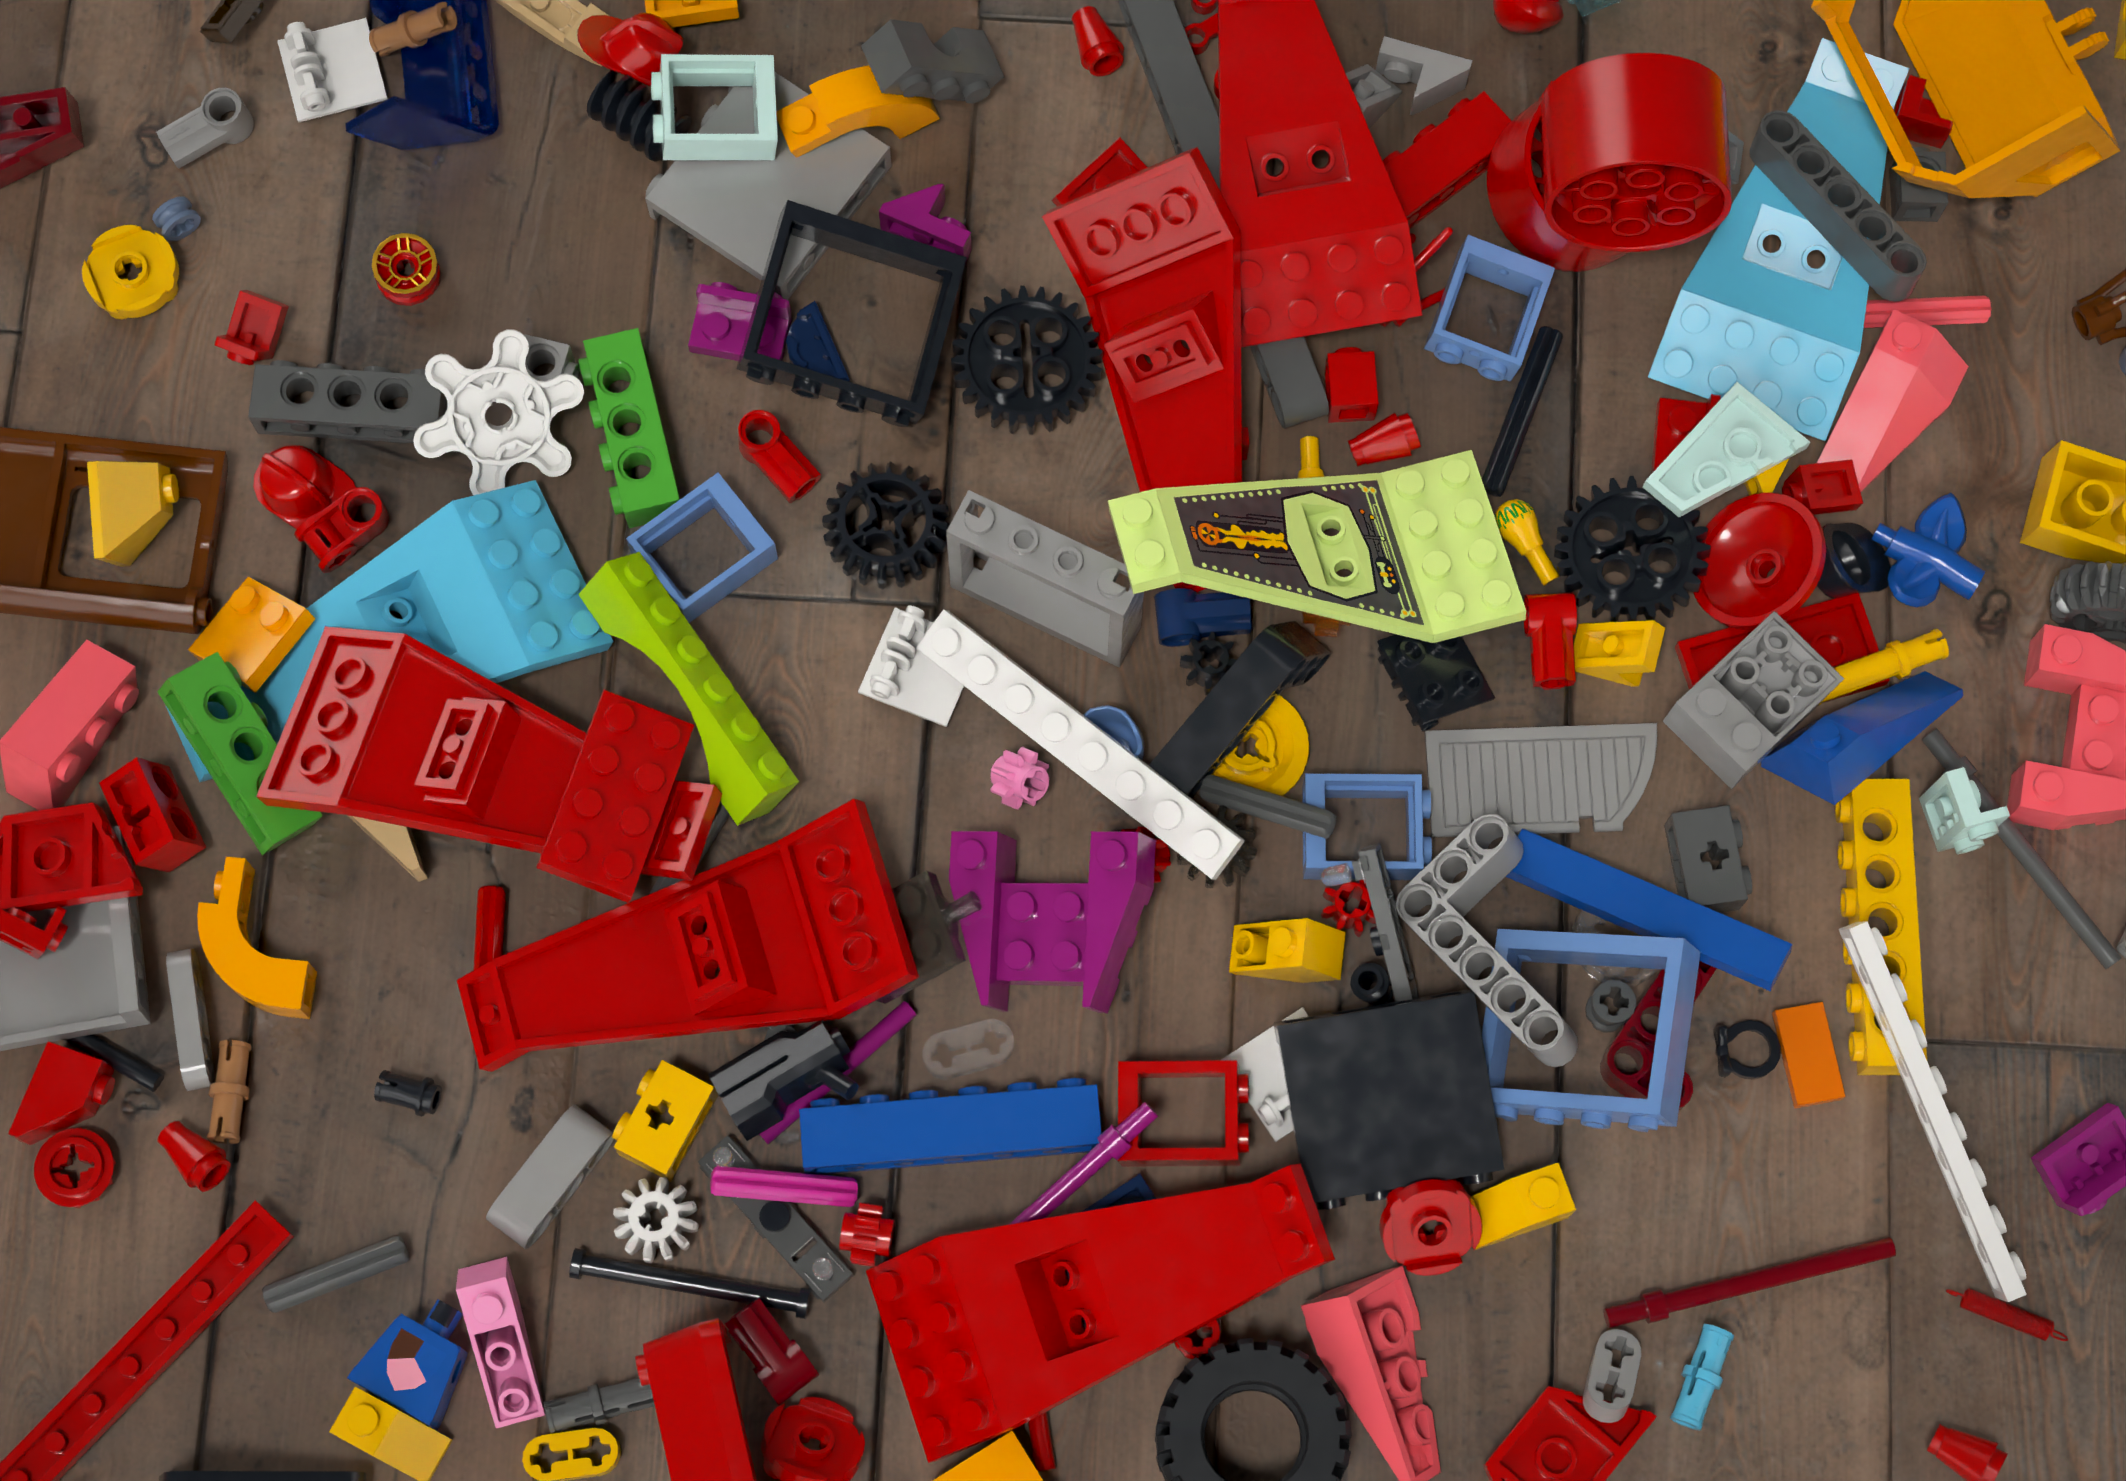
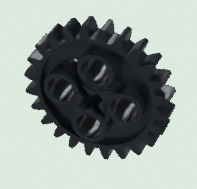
M1022 285L1019 289L1018 298L1012 299L1009 292L1004 288L1001 289L1000 303L996 304L991 298L986 296L984 297V313L974 308L969 310V317L973 325L968 323H960L958 325L959 335L963 339H955L952 342L953 352L958 354V356L951 358L952 370L960 372L954 376L955 387L966 388L962 393L963 403L969 404L978 401L975 406V416L977 418L985 415L987 412H991V427H997L1005 419L1009 421V432L1011 434H1014L1019 423H1025L1029 435H1033L1036 422H1042L1045 428L1051 432L1053 431L1054 417L1058 416L1064 423L1068 424L1070 423V407L1080 412L1085 410V401L1081 395L1086 397L1095 396L1096 386L1091 381L1101 380L1102 368L1095 364L1102 362L1103 350L1094 348L1098 345L1099 333L1087 332L1091 327L1090 316L1076 319L1078 303L1075 302L1064 309L1062 307V293H1057L1051 301L1045 300L1044 287L1040 286L1035 297H1028L1027 290ZM1024 322L1028 323L1030 327L1034 392L1031 398H1027L1024 394L1020 325ZM1045 331H1053L1060 336V339L1053 343H1044L1038 339V335ZM1001 333L1008 334L1014 339L1010 344L1004 346L996 345L991 341L992 337ZM1054 374L1061 377L1063 382L1058 386L1048 387L1042 384L1040 380L1045 375ZM1001 377H1010L1016 381L1015 386L1006 390L997 388L993 383Z
M1634 476L1629 477L1627 488L1621 489L1617 481L1611 478L1609 492L1606 493L1598 486L1593 485L1591 487V502L1578 495L1575 507L1579 513L1570 510L1564 512V522L1567 526L1558 527L1556 539L1563 543L1555 545L1554 557L1563 559L1557 564V573L1559 576H1569L1564 581V591L1580 590L1576 597V605L1580 607L1591 601L1593 603L1592 617L1596 618L1605 609L1610 611V622H1617L1620 614L1627 615L1628 621H1637V615L1644 614L1647 621L1655 620L1657 610H1661L1665 616L1671 618L1674 612L1673 601L1683 607H1687L1690 596L1686 590L1696 593L1700 591L1701 580L1697 576H1706L1709 565L1701 559L1709 557L1711 545L1700 543L1707 539L1708 528L1704 526L1694 527L1699 522L1700 511L1693 510L1678 517L1647 490L1637 488ZM1643 518H1651L1656 520L1660 527L1655 530H1645L1638 526L1637 522ZM1604 529L1611 532L1614 538L1607 542H1600L1595 540L1591 534L1596 530ZM1670 539L1673 541V544L1662 542L1664 540ZM1632 546L1633 551L1640 554L1632 556L1631 552L1626 549L1624 550V548ZM1595 558L1602 561L1599 563H1593L1591 562V559ZM1663 560L1671 564L1673 570L1668 573H1658L1651 569L1650 564ZM1610 572L1622 573L1627 578V581L1620 585H1613L1608 583L1603 577Z

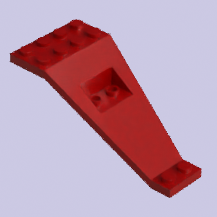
M1217 0L1219 190L1241 231V347L1422 316L1408 220L1315 0ZM1318 150H1325L1329 156L1328 163L1323 167H1315L1312 163V156ZM1272 158L1280 159L1283 164L1282 171L1275 176L1269 175L1266 172V163Z
M1194 147L1050 209L1042 216L1085 298L1094 332L1099 333L1098 346L1099 349L1103 350V364L1140 492L1155 488L1242 482L1241 231L1198 147ZM1181 340L1186 341L1190 350L1182 345ZM1144 355L1150 357L1152 364L1145 360ZM1183 582L1173 584L1175 589L1186 588L1196 592L1207 589Z
M854 798L774 843L694 875L693 880H682L497 957L457 979L479 1069L493 1072L530 1051L841 1019L919 978L865 802ZM705 922H706V923H707V928H706L705 932L703 933V925H704ZM719 966L720 972L718 976L715 977V971Z
M1300 1163L1286 1166L1251 1183L940 1236L866 1270L927 1461L930 1463L947 1458L1027 1423L1288 1280L1335 1260ZM1066 1269L1068 1270L1070 1276L1069 1282L1065 1273ZM1082 1317L1084 1318V1320H1085V1322H1086V1329H1084V1326H1083V1323H1082V1320H1081Z

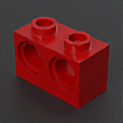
M136 757L99 782L136 865L169 873L206 848L169 766Z

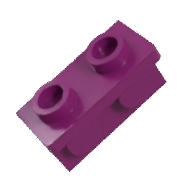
M714 282L711 286L698 284L696 291L698 305L688 343L689 351L739 361L758 292L753 294L738 291L736 287L723 282ZM775 292L757 353L782 361L792 314L790 302Z

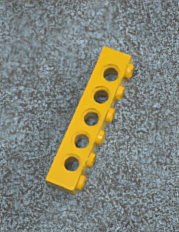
M1865 779L1835 805V818L1837 823H1843L1844 841H1839L1838 866L1840 870H1846L1847 888H1842L1841 914L1842 917H1848L1849 925L1855 922L1868 921L1869 917H1879L1887 923L1889 935L1882 937L1887 946L1888 954L1883 956V959L1890 973L1898 975L1906 990L1908 1000L1903 1002V1006L1909 1020L1915 1019L1926 1037L1910 780ZM1863 823L1877 825L1883 833V841L1869 839L1863 831ZM1873 869L1879 871L1886 880V888L1879 889L1870 885L1866 879V870ZM1843 941L1845 965H1851L1852 983H1848L1846 987V1008L1848 1013H1854L1855 1032H1850L1848 1040L1850 1060L1857 1061V1075H1900L1884 1035L1875 1024L1873 1009ZM1925 1047L1922 1050L1927 1060V1050Z

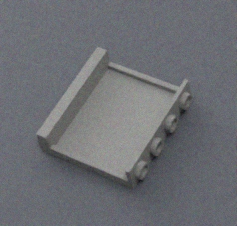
M774 72L776 111L809 95ZM729 86L728 95L720 105H712L705 113L701 122V129L697 134H755L752 86ZM777 121L778 142L775 160H673V164L664 175L660 173L650 182L646 190L645 199L649 215L652 219L656 221L660 214L736 265L762 280L779 216L787 200L850 220L892 167L890 147L860 128L845 133L796 158L791 153ZM791 235L775 293L788 300L829 247Z
M114 826L112 828L135 871L133 857L119 826ZM138 896L62 907L67 911L61 922L69 927L56 951L53 952L46 948L39 959L0 941V1051L151 1024ZM55 908L26 913L33 916L37 920L35 926L43 930Z

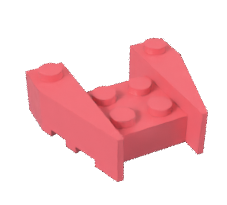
M2044 624L2030 641L2024 686L2071 695L2062 766L2058 767L2026 760L2011 775L2007 803L2010 813L2009 818L2013 823L2049 830L2068 829L2076 825L2093 823L2095 825L2111 824L2115 821L2126 820V651L2093 633Z

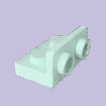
M1964 767L1945 772L1919 798L1938 852L1955 848L1956 854H1963L1981 848L1985 845L1983 839L1999 833L1998 826L2010 817L2007 806L1980 812L1981 797L1979 789L1973 780L1968 779Z

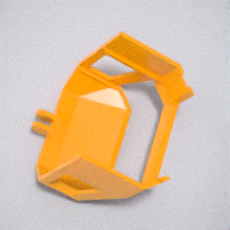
M1813 0L1811 9L1825 21L1897 163V166L1891 169L1907 182L1966 198L2037 197L2121 151L2110 123L2077 60L2087 58L2100 51V49L2108 45L2109 39L2105 32L2099 31L2069 47L2064 37L2075 34L2095 21V17H2097L2093 8L2086 7L2056 22L2045 0H1901L1893 25L1920 78L1927 79L1925 88L1940 118L1953 122L1949 135L1966 167L1965 170L1954 175L1922 167L1849 23L1856 0Z

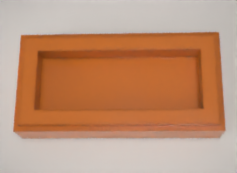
M1823 1002L1775 1010L1772 1016L1781 1046L1782 1059L1794 1109L1843 1100L1846 1096Z

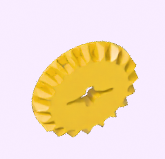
M1279 695L1241 740L1246 742L1250 737L1256 741L1254 750L1258 757L1246 754L1243 758H1240L1236 755L1238 746H1236L1212 775L1280 796H1284L1295 787L1305 770L1308 760V734L1297 710Z

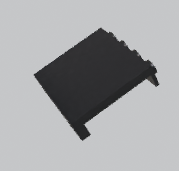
M1466 989L1274 1022L1276 1041L1280 1047L1299 1164L1301 1163L1317 1210L1346 1205L1345 1197L1365 1194L1366 1201L1384 1200L1393 1189L1406 1187L1423 1180H1449L1463 1177L1464 1184L1483 1183L1493 1180L1492 1172L1505 1170L1476 999L1473 991Z

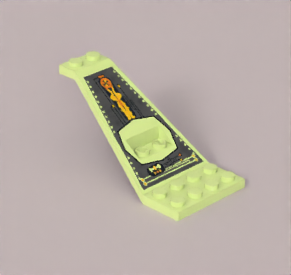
M1472 450L1382 473L1155 488L1108 500L1109 512L1133 594L1183 582L1430 643L1526 620V608ZM1330 528L1339 531L1335 536H1327L1323 532ZM1341 569H1348L1352 574L1348 577H1340L1336 572Z

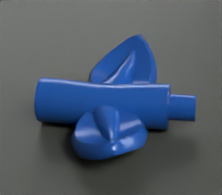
M1952 493L1938 498L1919 515L1915 522V532L1903 526H1900L1895 531L1880 523L1871 540L1887 548L1884 555L1897 561L1890 568L1887 579L1894 597L1905 605L1912 607L1928 605L1936 599L1940 589V582L1958 595L1969 600L1985 574L1984 570L1957 554L1966 542L1967 528L1961 505Z

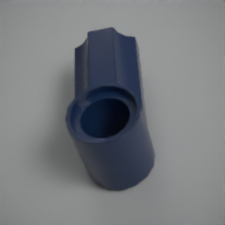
M1186 588L1161 591L1154 596L1160 645L1168 647L1188 646L1191 638L1199 642L1201 638L1209 637L1211 632H1214L1215 636L1251 633L1249 598L1225 592L1197 594L1196 591Z

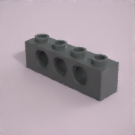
M275 360L270 365L255 364L248 418L258 434L414 443V434L417 429L423 424L441 419L448 406L445 395L427 381L425 369H414L410 371V374L392 373L389 369L380 366H367L363 371L345 370L342 366L332 363H321L317 365V368L298 367L297 364L289 361ZM305 391L314 392L313 397L308 402L303 404L294 403L295 398L300 393ZM351 394L361 395L360 400L355 405L350 407L340 406L346 396ZM394 398H408L406 404L400 409L391 410L387 408L389 402Z

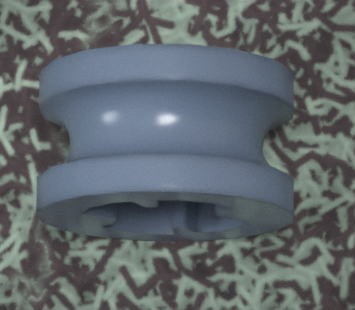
M183 196L175 197L163 203L155 211L152 218L155 225L162 228L161 233L164 238L170 242L178 241L190 235L201 222L197 211L191 210L192 204L189 199Z

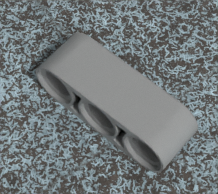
M574 1104L560 1117L497 1197L486 1215V1220L524 1249L531 1247L607 1152L614 1140L612 1138L613 1132L578 1105Z

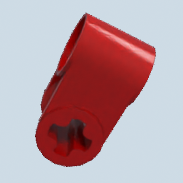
M356 487L349 490L326 509L304 521L296 529L294 536L299 542H306L319 559L318 567L323 573H328L343 565L356 551L380 535L387 527L389 515L378 494L366 487ZM367 503L375 505V514L369 521L359 523L353 520L354 511L358 506ZM322 535L327 538L331 547L328 548L320 537Z

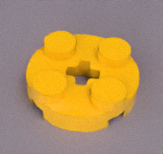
M123 225L104 232L91 245L93 251L88 256L87 263L84 259L82 278L87 291L94 302L115 319L123 320L149 315L160 309L166 302L173 300L178 293L179 264L171 246L163 236L156 232L154 234L151 231L142 230L141 226ZM128 263H133L136 268L142 267V272L133 280L129 281L128 279L119 278L120 275L125 273L124 265Z

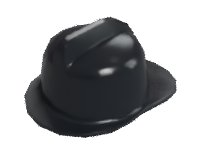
M1830 523L1823 527L1826 558L1817 587L1826 596L1840 598L1854 593L1879 592L1888 588L1887 577L1891 565L1888 556L1884 555L1885 550L1882 545L1871 540L1873 534L1869 530L1854 523Z

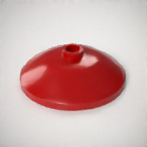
M1779 493L1753 494L1729 504L1706 525L1708 528L1707 539L1700 543L1711 545L1709 557L1701 560L1709 565L1706 576H1697L1701 580L1700 591L1693 593L1703 610L1719 623L1735 629L1752 630L1758 627L1774 611L1784 620L1798 610L1813 593L1823 572L1826 558V543L1823 530L1817 518L1801 502ZM1776 568L1773 574L1767 578L1768 572Z

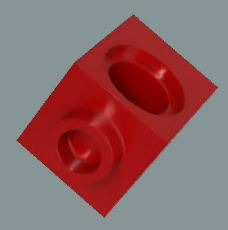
M1344 347L1336 350L1334 353H1327L1324 378L1329 405L1328 423L1374 421L1379 404L1374 351L1362 352V349L1357 347Z

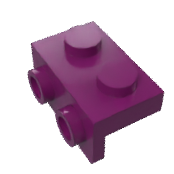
M2106 1103L2031 1157L2033 1164L2057 1206L2079 1216L2092 1214L2102 1209L2107 1204L2108 1198L2126 1186V1120L2118 1106Z

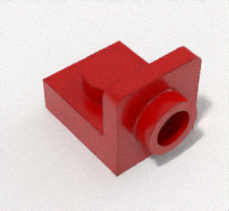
M1852 459L1799 465L1784 481L1782 488L1783 495L1801 502L1814 515L1853 511L1863 504Z
M57 906L42 930L35 926L37 920L30 914L14 907H10L8 912L0 909V941L36 959L41 957L46 948L55 952L69 927L61 922L67 910Z

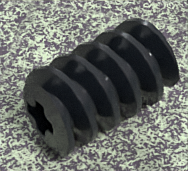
M609 71L596 85L587 102L589 118L601 121L603 127L609 131H615L619 139L626 142L630 141L632 148L640 152L644 151L649 160L654 162L659 160L665 161L663 160L662 143H653V115H661L660 100H652L650 98L648 102H645L649 92L647 86L641 84L631 92L634 78L625 75L617 82V72ZM674 106V118H676L677 107ZM684 115L675 123V134L688 133L692 123L690 116Z

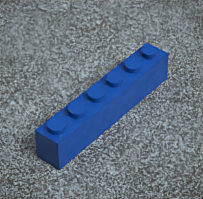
M1070 1078L1057 1081V1088L1037 1089V1083L1021 1082L1008 1085V1092L988 1093V1088L984 1086H972L959 1089L958 1096L939 1097L938 1091L924 1090L909 1093V1100L889 1101V1096L883 1094L862 1096L859 1098L860 1104L840 1105V1100L833 1098L813 1100L810 1102V1108L799 1109L803 1169L806 1174L824 1175L1088 1153L1099 1143L1097 1138L1101 1135L1097 1084L1086 1085V1079Z

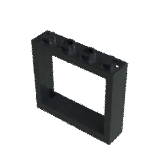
M787 200L779 216L736 369L747 372L746 377L760 384L772 385L776 381L792 386L791 391L801 397L818 399L819 395L837 400L836 405L846 411L863 413L865 409L881 414V419L891 425L907 427L909 423L916 425L925 413L967 257ZM791 235L940 282L908 400L757 353Z

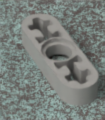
M194 948L168 952L166 965L182 1079L187 1091L207 1088L212 1083H215V1073L199 960Z

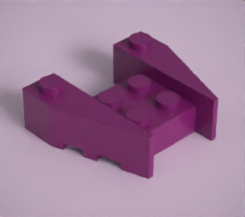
M951 831L949 883L981 1005L1001 1012H1008L1009 985L1083 986L1082 1007L1098 1013L1108 1014L1120 981L1118 979L1127 950L1132 948L1138 933L1135 929L1143 907L1148 905L1154 889L1156 840L1140 832L1091 831L1088 883H1015L1017 840L998 831Z

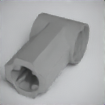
M217 88L205 95L199 108L158 130L156 133L179 169L223 143L237 144L244 141L253 130L254 120L252 114L235 91L229 88ZM235 111L229 120L220 121L222 115L226 112Z

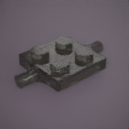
M927 870L892 889L919 978L876 1001L886 1004L966 961L959 942L958 921L982 909V905L978 903L980 899L975 892L970 891L968 894L950 903L943 896L936 874Z

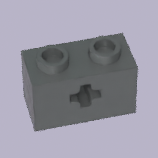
M1729 805L1672 813L1664 828L1677 894L1719 913L1740 910L1748 900L1747 895L1752 894V878L1748 866H1741L1738 848L1743 846V834L1739 820L1732 819ZM1708 852L1709 858L1712 861L1719 860L1720 864L1715 870L1712 869L1710 862H1702L1701 859L1705 853Z

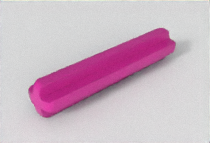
M716 1166L711 1173L710 1179L711 1193L715 1196L842 1207L854 1206L858 1196V1183L852 1177Z

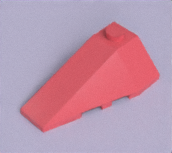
M1893 309L1816 463L1852 459L1860 492H1862L1935 419L1939 418L1948 409L1969 366L1936 328Z

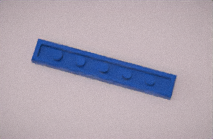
M1522 829L1518 835L1523 844L1522 859L1505 877L1641 936L1685 938L1701 952L1699 961L1771 992L1791 953V943L1525 829Z

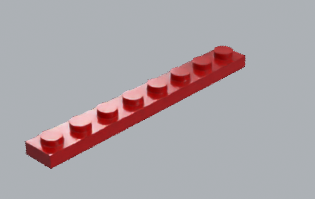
M255 1200L0 1462V1481H59L294 1236Z

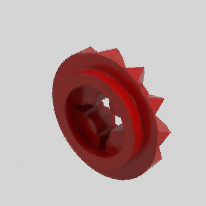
M71 1128L56 1133L42 1145L34 1163V1178L38 1189L49 1201L58 1206L80 1209L83 1205L90 1202L99 1201L101 1194L108 1186L113 1184L112 1175L116 1162L110 1145L102 1137L87 1129ZM74 1149L79 1161L94 1166L80 1173V1181H77L78 1187L70 1175L56 1172L72 1165V1157H75Z

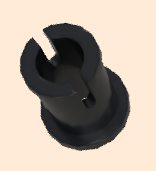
M1365 963L1354 970L1350 986L1353 993L1360 1000L1368 1002L1370 1005L1384 1004L1391 1000L1393 996V990L1389 988L1392 986L1388 973L1382 966L1375 963ZM1377 982L1376 986L1369 990L1370 985Z
M387 1070L381 1072L379 1079L383 1080L384 1084L376 1083L374 1091L376 1101L413 1109L415 1114L421 1117L426 1113L434 1114L440 1103L442 1088L440 1085L434 1084L432 1078L426 1077L423 1081L393 1074Z

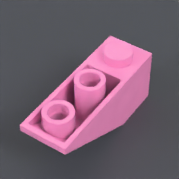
M504 1257L458 1269L456 1292L495 1428L545 1416L522 1309L508 1258Z

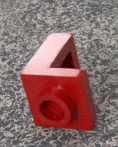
M240 290L227 334L217 336L214 345L228 350L227 358L245 365H254L255 361L273 359L289 306L249 290Z

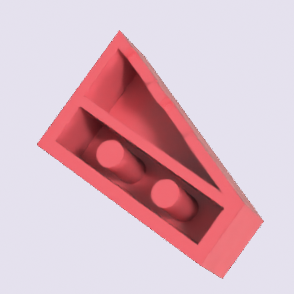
M86 640L0 739V756L6 792L37 810L63 807L123 714L127 713L135 704L139 695L136 667L93 642Z

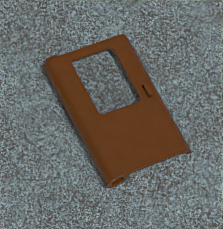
M0 427V613L199 634L202 626H208L211 622L213 612L212 599L208 598L228 476L226 451ZM87 462H151L162 464L170 468V474H175L179 487V498L200 501L201 511L190 578L185 587L169 588L68 577L61 574V563L73 494L79 488H89Z

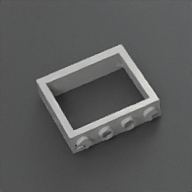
M968 490L946 531L950 587L1120 668L1141 628L1144 592L1133 594L1131 587L1127 592L1125 587L1115 583L1119 573L1128 576L1125 564ZM978 506L984 508L980 517L978 515ZM975 556L987 561L982 571L973 567Z

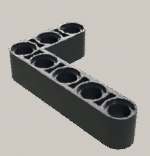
M1296 621L1269 625L1251 642L1149 766L1192 799L1200 790L1205 776L1212 775L1282 691L1286 688L1303 685L1308 682L1326 663L1331 652Z

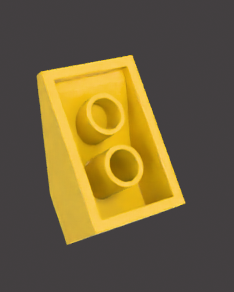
M2063 440L2058 442L2041 459L2020 543L2065 558L2098 563L2110 561L2122 564L2126 562V461Z

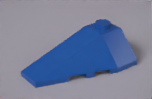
M1924 671L1825 715L1797 730L1761 761V767L1836 805L1963 697V689Z

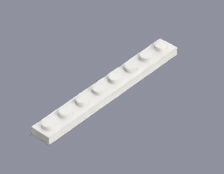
M943 609L917 645L916 649L1211 879L1216 880L1245 842L1238 834L950 611Z
M1868 921L1855 922L1838 929L1995 1298L2010 1302L2027 1295L2021 1282L2026 1279L2025 1269L2018 1255L2014 1251L2008 1252L2001 1235L2007 1232L2005 1222L1995 1205L1989 1206L1981 1189L1987 1186L1986 1178L1976 1159L1969 1160L1962 1144V1141L1967 1139L1966 1131L1958 1115L1955 1112L1949 1114L1942 1097L1943 1094L1947 1093L1946 1084L1936 1066L1929 1067L1922 1050L1927 1047L1926 1037L1919 1023L1915 1019L1909 1020L1903 1006V1002L1908 1000L1906 990L1896 973L1890 975L1883 959V956L1888 954V950L1880 931L1876 927L1870 928Z

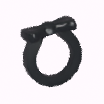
M1746 1020L1735 1024L1728 1030L1725 1025H1719L1713 1029L1716 1043L1715 1053L1718 1057V1074L1720 1077L1725 1078L1733 1073L1740 1078L1754 1080L1766 1076L1775 1069L1780 1059L1781 1046L1777 1035L1769 1026L1760 1021ZM1742 1032H1756L1767 1041L1769 1057L1761 1067L1749 1068L1729 1057L1727 1044L1732 1042Z

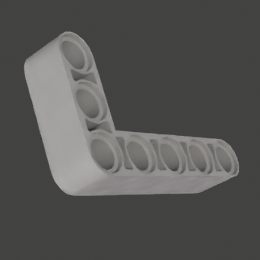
M1495 814L1482 815L1464 829L1401 890L1396 900V909L1400 917L1414 933L1542 1063L1551 1067L1563 1066L1573 1059L1578 1049V1039L1574 1031L1559 1013L1463 918L1518 865L1523 855L1522 842L1502 817ZM1503 837L1498 846L1488 850V846L1493 840ZM1467 871L1466 876L1461 881L1453 883L1456 875ZM1432 904L1427 914L1417 917L1423 907ZM1463 935L1458 945L1447 949L1448 944L1453 938ZM1494 966L1490 976L1483 980H1478L1479 975L1484 969ZM1526 998L1524 1005L1519 1010L1509 1012L1511 1005L1516 1000ZM1558 1030L1557 1036L1552 1042L1541 1045L1545 1034Z

